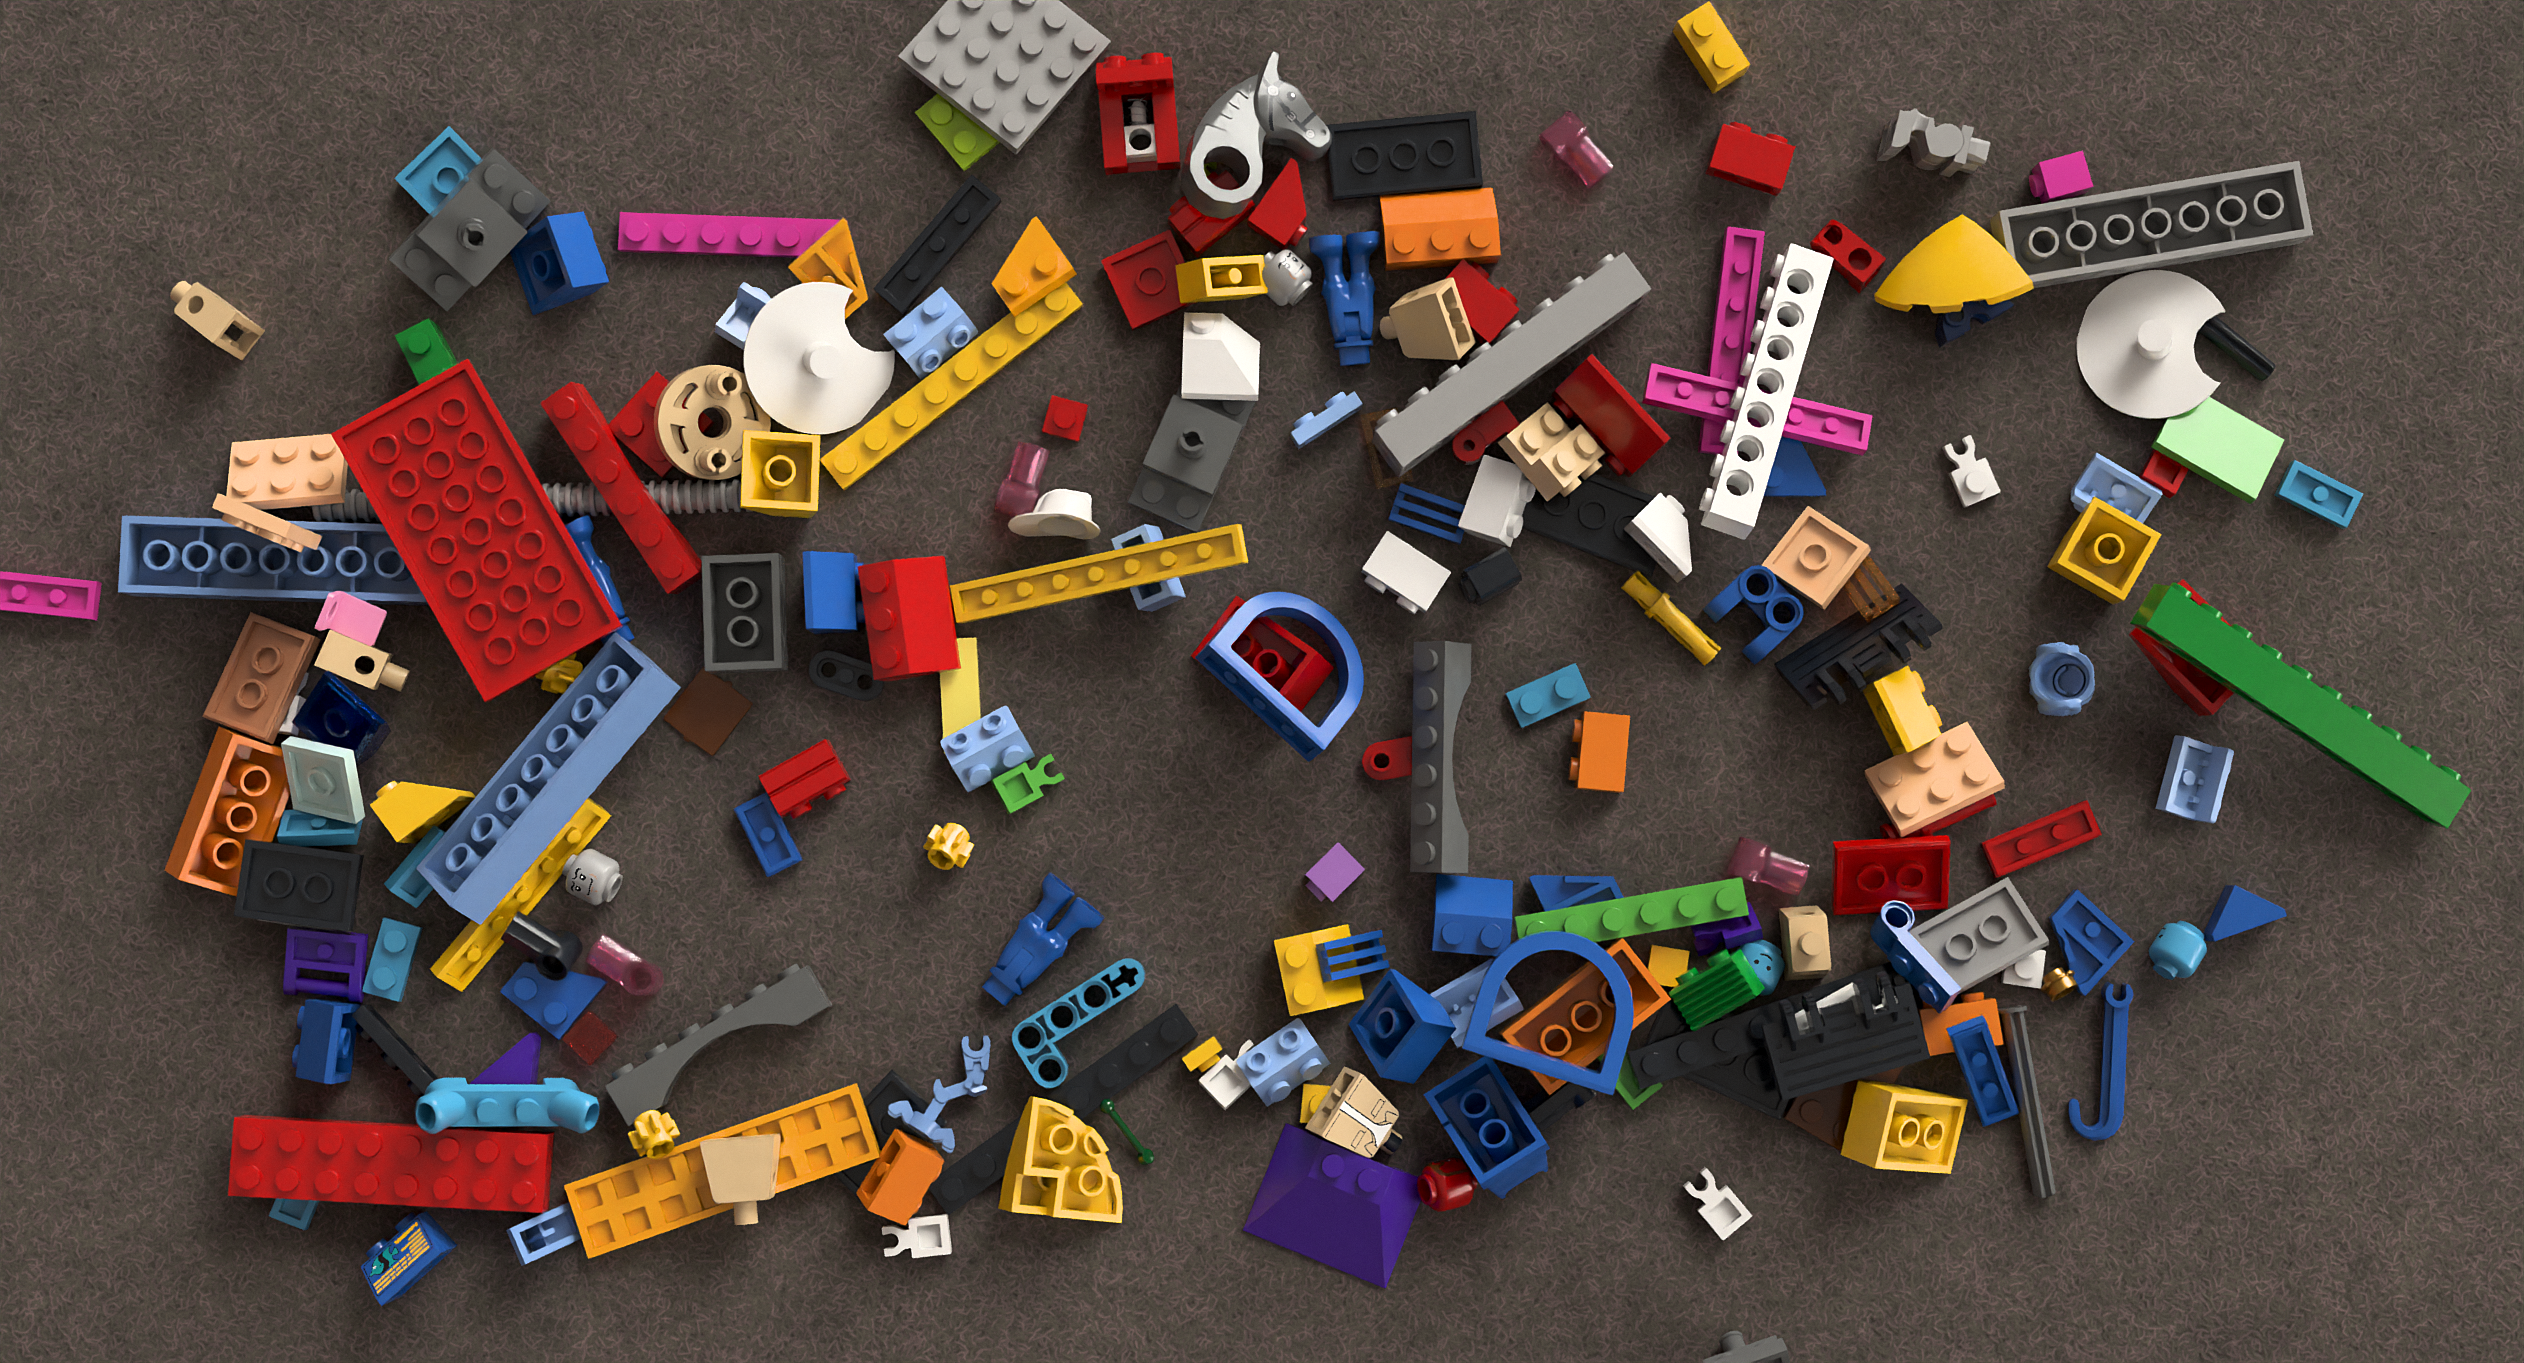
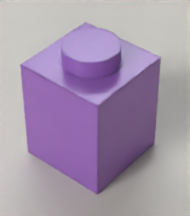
M1337 842L1305 874L1310 880L1305 886L1321 902L1326 897L1333 902L1365 869Z

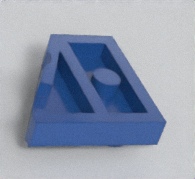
M1781 436L1763 497L1826 496V489L1802 442Z
M1532 875L1528 877L1544 912L1624 898L1614 876Z
M2074 889L2048 917L2068 969L2075 972L2073 978L2078 984L2076 989L2082 996L2088 994L2135 942L2078 889Z
M526 961L523 962L500 992L558 1040H561L608 981L604 978L569 971L563 980L553 981L542 976L536 969L535 963Z

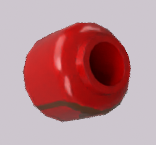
M1456 1157L1425 1165L1417 1179V1190L1421 1201L1437 1212L1468 1205L1477 1187V1179L1471 1169L1463 1160Z

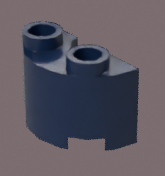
M2009 299L1993 305H1988L1986 300L1963 302L1961 311L1939 313L1935 329V337L1939 348L1961 337L1970 330V319L1977 320L1983 325L2002 315L2014 305Z

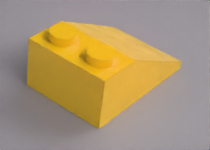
M1858 1080L1847 1129L1844 1134L1841 1155L1875 1169L1951 1174L1968 1099L1885 1082Z

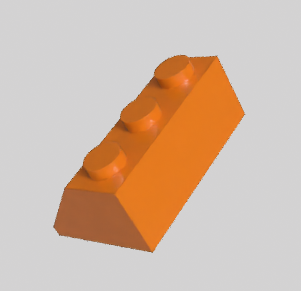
M1493 188L1380 196L1385 271L1457 266L1463 259L1469 265L1472 262L1477 264L1498 263L1501 250L1498 215Z

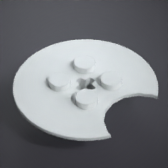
M2147 270L2119 278L2105 287L2086 309L2077 336V358L2082 375L2091 390L2104 403L2129 416L2161 419L2185 413L2204 402L2221 383L2214 381L2202 372L2195 360L2193 346L2197 332L2204 323L2220 313H2225V309L2209 289L2198 281L2180 273L2165 270Z
M809 282L793 286L769 300L758 312L749 328L743 352V366L747 384L760 407L778 423L790 429L808 434H829L848 429L861 422L889 388L894 372V349L891 351L873 352L863 348L850 336L846 327L845 306L849 295L853 292L852 289L829 282Z

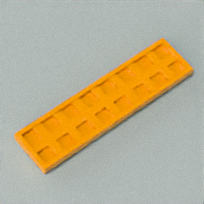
M857 1083L675 1146L668 1155L662 1158L651 1159L646 1156L564 1185L588 1259L733 1209V1203L715 1204L713 1201L700 1148L701 1141L716 1138L780 1134L781 1141L775 1194L879 1158L880 1149Z

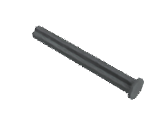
M2027 1005L1998 1009V1014H2001L2033 1194L2038 1198L2054 1195L2056 1190L2023 1012L2027 1010Z

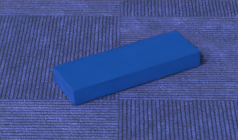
M1981 1015L1946 1028L1982 1126L1985 1127L2019 1114L1984 1016Z

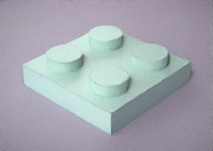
M292 736L281 743L294 810L357 824L365 817L353 750Z

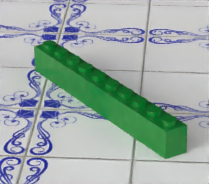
M2174 582L2170 586L2153 585L2130 622L2132 625L2430 825L2448 829L2471 792L2470 788L2459 782L2462 778L2459 773L2444 765H2441L2440 768L2430 762L2432 756L2428 752L2414 745H2411L2409 748L2400 742L2403 737L2400 733L2385 725H2382L2380 728L2372 723L2371 719L2373 716L2369 712L2356 705H2352L2350 708L2341 702L2343 698L2341 693L2329 686L2322 685L2319 687L2311 681L2313 675L2300 666L2293 664L2290 667L2282 662L2283 655L2279 651L2266 644H2262L2260 647L2251 641L2253 636L2251 632L2237 624L2229 626L2220 620L2223 615L2220 611L2208 604L2202 603L2200 606L2190 599L2192 593L2183 586Z

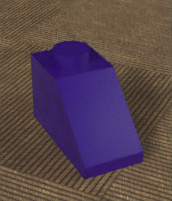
M537 1032L529 1033L470 1084L537 1085L541 1047L540 1035Z

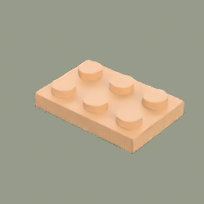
M331 434L232 442L226 497L258 510L345 503L348 463Z
M219 493L212 508L224 513L222 521L301 553L304 546L317 550L322 539L321 535Z
M1968 722L1942 733L1939 737L1908 753L1896 755L1864 770L1869 785L1901 837L2005 788L2003 778Z

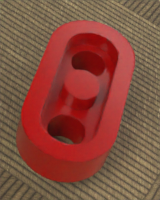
M1412 736L1370 745L1362 757V766L1365 773L1375 780H1388L1412 775ZM1378 754L1386 755L1389 760L1387 767L1378 768L1374 763L1375 756Z

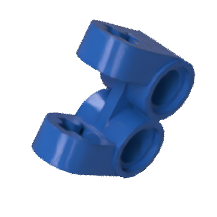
M1760 565L1751 566L1740 573L1702 609L1715 623L1740 601L1755 613L1762 621L1765 629L1742 650L1743 654L1754 665L1763 659L1800 624L1804 614L1803 606L1799 599L1788 593L1777 581L1770 569ZM1756 576L1763 581L1765 589L1762 595L1755 596L1748 591L1746 583L1749 577ZM1776 604H1783L1790 610L1791 616L1787 624H1781L1774 619L1773 608Z

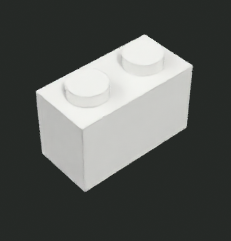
M1483 455L1458 526L1470 535L1511 547L1513 539L1517 538L1523 526L1522 514L1526 503L1530 502L1535 494V486L1516 464Z
M1389 531L1385 533L1361 571L1367 576L1364 580L1367 585L1382 594L1388 589L1399 596L1396 603L1412 614H1416L1418 609L1423 613L1427 611L1451 574L1449 570Z

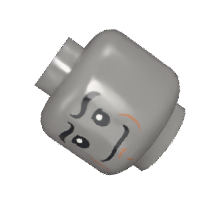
M1283 250L1278 254L1270 251L1264 256L1265 267L1262 270V277L1268 288V293L1265 294L1278 306H1284L1288 303L1292 306L1296 305L1313 285L1309 281L1312 275L1311 269L1291 250Z
M586 849L578 856L571 855L562 871V874L566 876V890L594 906L604 901L610 902L617 894L623 881V875L619 874V864L594 849Z

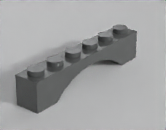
M1451 641L1414 642L1410 872L1468 873L1469 834L1462 821L1456 800L1452 754L1457 716L1464 695L1471 683V644Z
M797 963L777 975L780 982L768 989L764 983L744 994L747 1001L733 1008L732 1004L729 1003L712 1013L711 1017L714 1021L703 1028H700L699 1024L696 1023L677 1034L681 1041L667 1048L665 1043H662L645 1053L647 1061L634 1068L632 1063H629L613 1072L611 1076L614 1081L605 1087L627 1125H633L634 1120L640 1114L650 1110L657 1111L667 1105L673 1088L685 1067L701 1050L717 1038L736 1029L757 1024L798 1026L832 1006L810 966L800 969Z

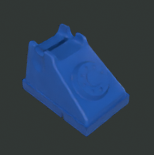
M1482 1057L1423 1094L1483 1190L1487 1188L1500 1199L1506 1198V1193L1538 1172L1548 1171L1546 1151L1550 1148L1491 1057Z

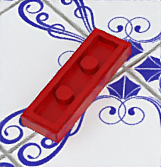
M2084 800L1983 841L1980 845L1994 878H1998L2097 838L2102 834L2088 800Z

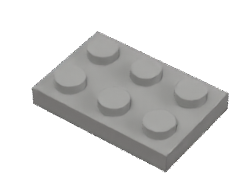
M2008 877L1909 931L1961 987L1958 994L2049 945V939Z

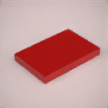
M1949 836L1833 841L1831 898L1833 915L1879 913L1887 902L1894 900L1906 903L1913 911L1948 909L1951 844Z

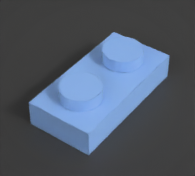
M1355 391L1348 396L1344 392H1340L1325 403L1327 407L1325 411L1317 416L1310 412L1293 423L1295 430L1291 432L1290 437L1298 450L1362 409L1363 403Z

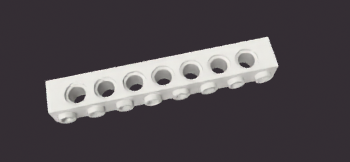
M1792 243L1784 255L1777 254L1770 271V276L1775 277L1772 288H1766L1760 304V308L1765 310L1762 321H1756L1750 337V341L1755 343L1752 354H1746L1740 370V375L1746 376L1743 387L1737 386L1730 403V408L1735 409L1733 420L1726 421L1720 436V442L1725 443L1722 455L1716 454L1709 475L1715 477L1712 489L1706 488L1700 502L1699 510L1705 511L1701 522L1703 526L1743 540L1746 539L1755 526L1834 258ZM1787 285L1796 287L1801 294L1791 292ZM1777 318L1787 320L1791 327L1781 325ZM1767 351L1777 353L1781 360H1774ZM1757 384L1767 386L1771 394L1763 393ZM1751 417L1758 420L1761 428L1752 426L1747 418ZM1737 451L1747 453L1751 458V462L1742 460L1738 456ZM1726 485L1737 487L1741 492V496L1731 494Z

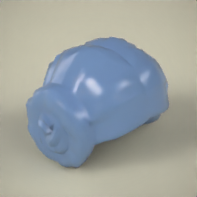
M2064 642L2042 644L2036 648V658L2028 668L2031 679L2029 693L2037 701L2039 713L2052 716H2072L2078 714L2081 711V706L2091 700L2095 689L2094 667L2090 659L2079 652L2078 645H2069Z

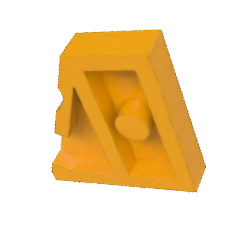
M1036 216L1030 221L991 284L1015 317L1076 276L1077 273Z
M844 217L788 266L802 283L829 282L852 289L853 292L849 295L845 306V319L868 300V294L848 223Z

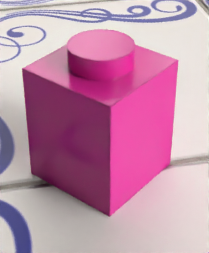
M2083 150L2039 162L2032 169L2033 175L2029 176L2031 192L2034 197H2040L2041 204L2082 195L2093 187Z

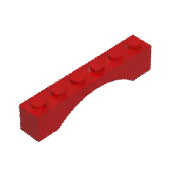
M569 382L540 403L666 593L679 594L702 578V561L690 543L674 526L641 482L619 447L603 413L584 385Z

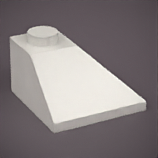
M1184 312L1182 399L1258 401L1260 342L1224 314Z
M1659 493L1624 530L1678 583L1692 571L1688 521L1682 515L1685 509L1674 497L1668 495L1665 498Z

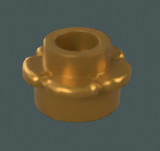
M2062 967L2051 971L2042 979L2045 984L2042 986L2041 992L2047 993L2051 1001L2065 997L2078 986L2073 978L2075 972L2069 970L2065 973Z

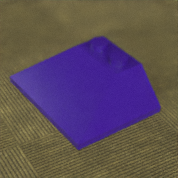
M1286 1123L1243 1231L1386 1288L1421 1201L1417 1190L1418 1176L1367 1158L1323 1140L1320 1136Z

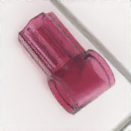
M1569 110L1539 134L1542 144L1545 145L1547 143L1556 153L1553 156L1559 161L1563 160L1588 190L1605 177L1614 167L1589 139V132L1584 124Z
M1018 442L1007 480L1004 479L1000 486L994 512L1013 518L1033 512L1035 502L1040 498L1041 490H1039V486L1050 455L1049 450L1030 443Z
M1739 837L1727 870L1728 874L1743 877L1755 884L1761 882L1785 893L1799 896L1807 879L1810 865L1771 851V847L1762 843Z
M603 934L595 942L585 961L622 985L630 994L635 996H652L661 989L664 982L663 973L657 965L646 961L607 934ZM645 968L650 972L651 982L646 989L641 990L636 985L635 977L639 970Z

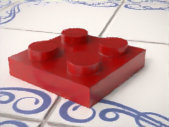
M1167 230L1101 260L1132 331L1194 304L1180 303L1175 265L1183 264L1185 261L1171 230Z
M656 371L608 426L619 440L664 479L674 466L664 456L657 443L654 431V412L657 401L669 381ZM687 397L684 399L682 403L683 409H686V407H684V403L687 400ZM701 412L698 418V427L705 434L714 422ZM679 427L678 431H679L680 440H681V442H682V445H683L684 448H685V450H684L683 452H681V453L684 454V453L687 451V449H686V447H685V445H684V443H683V440H682V437H681V432H680V429L683 428V427Z

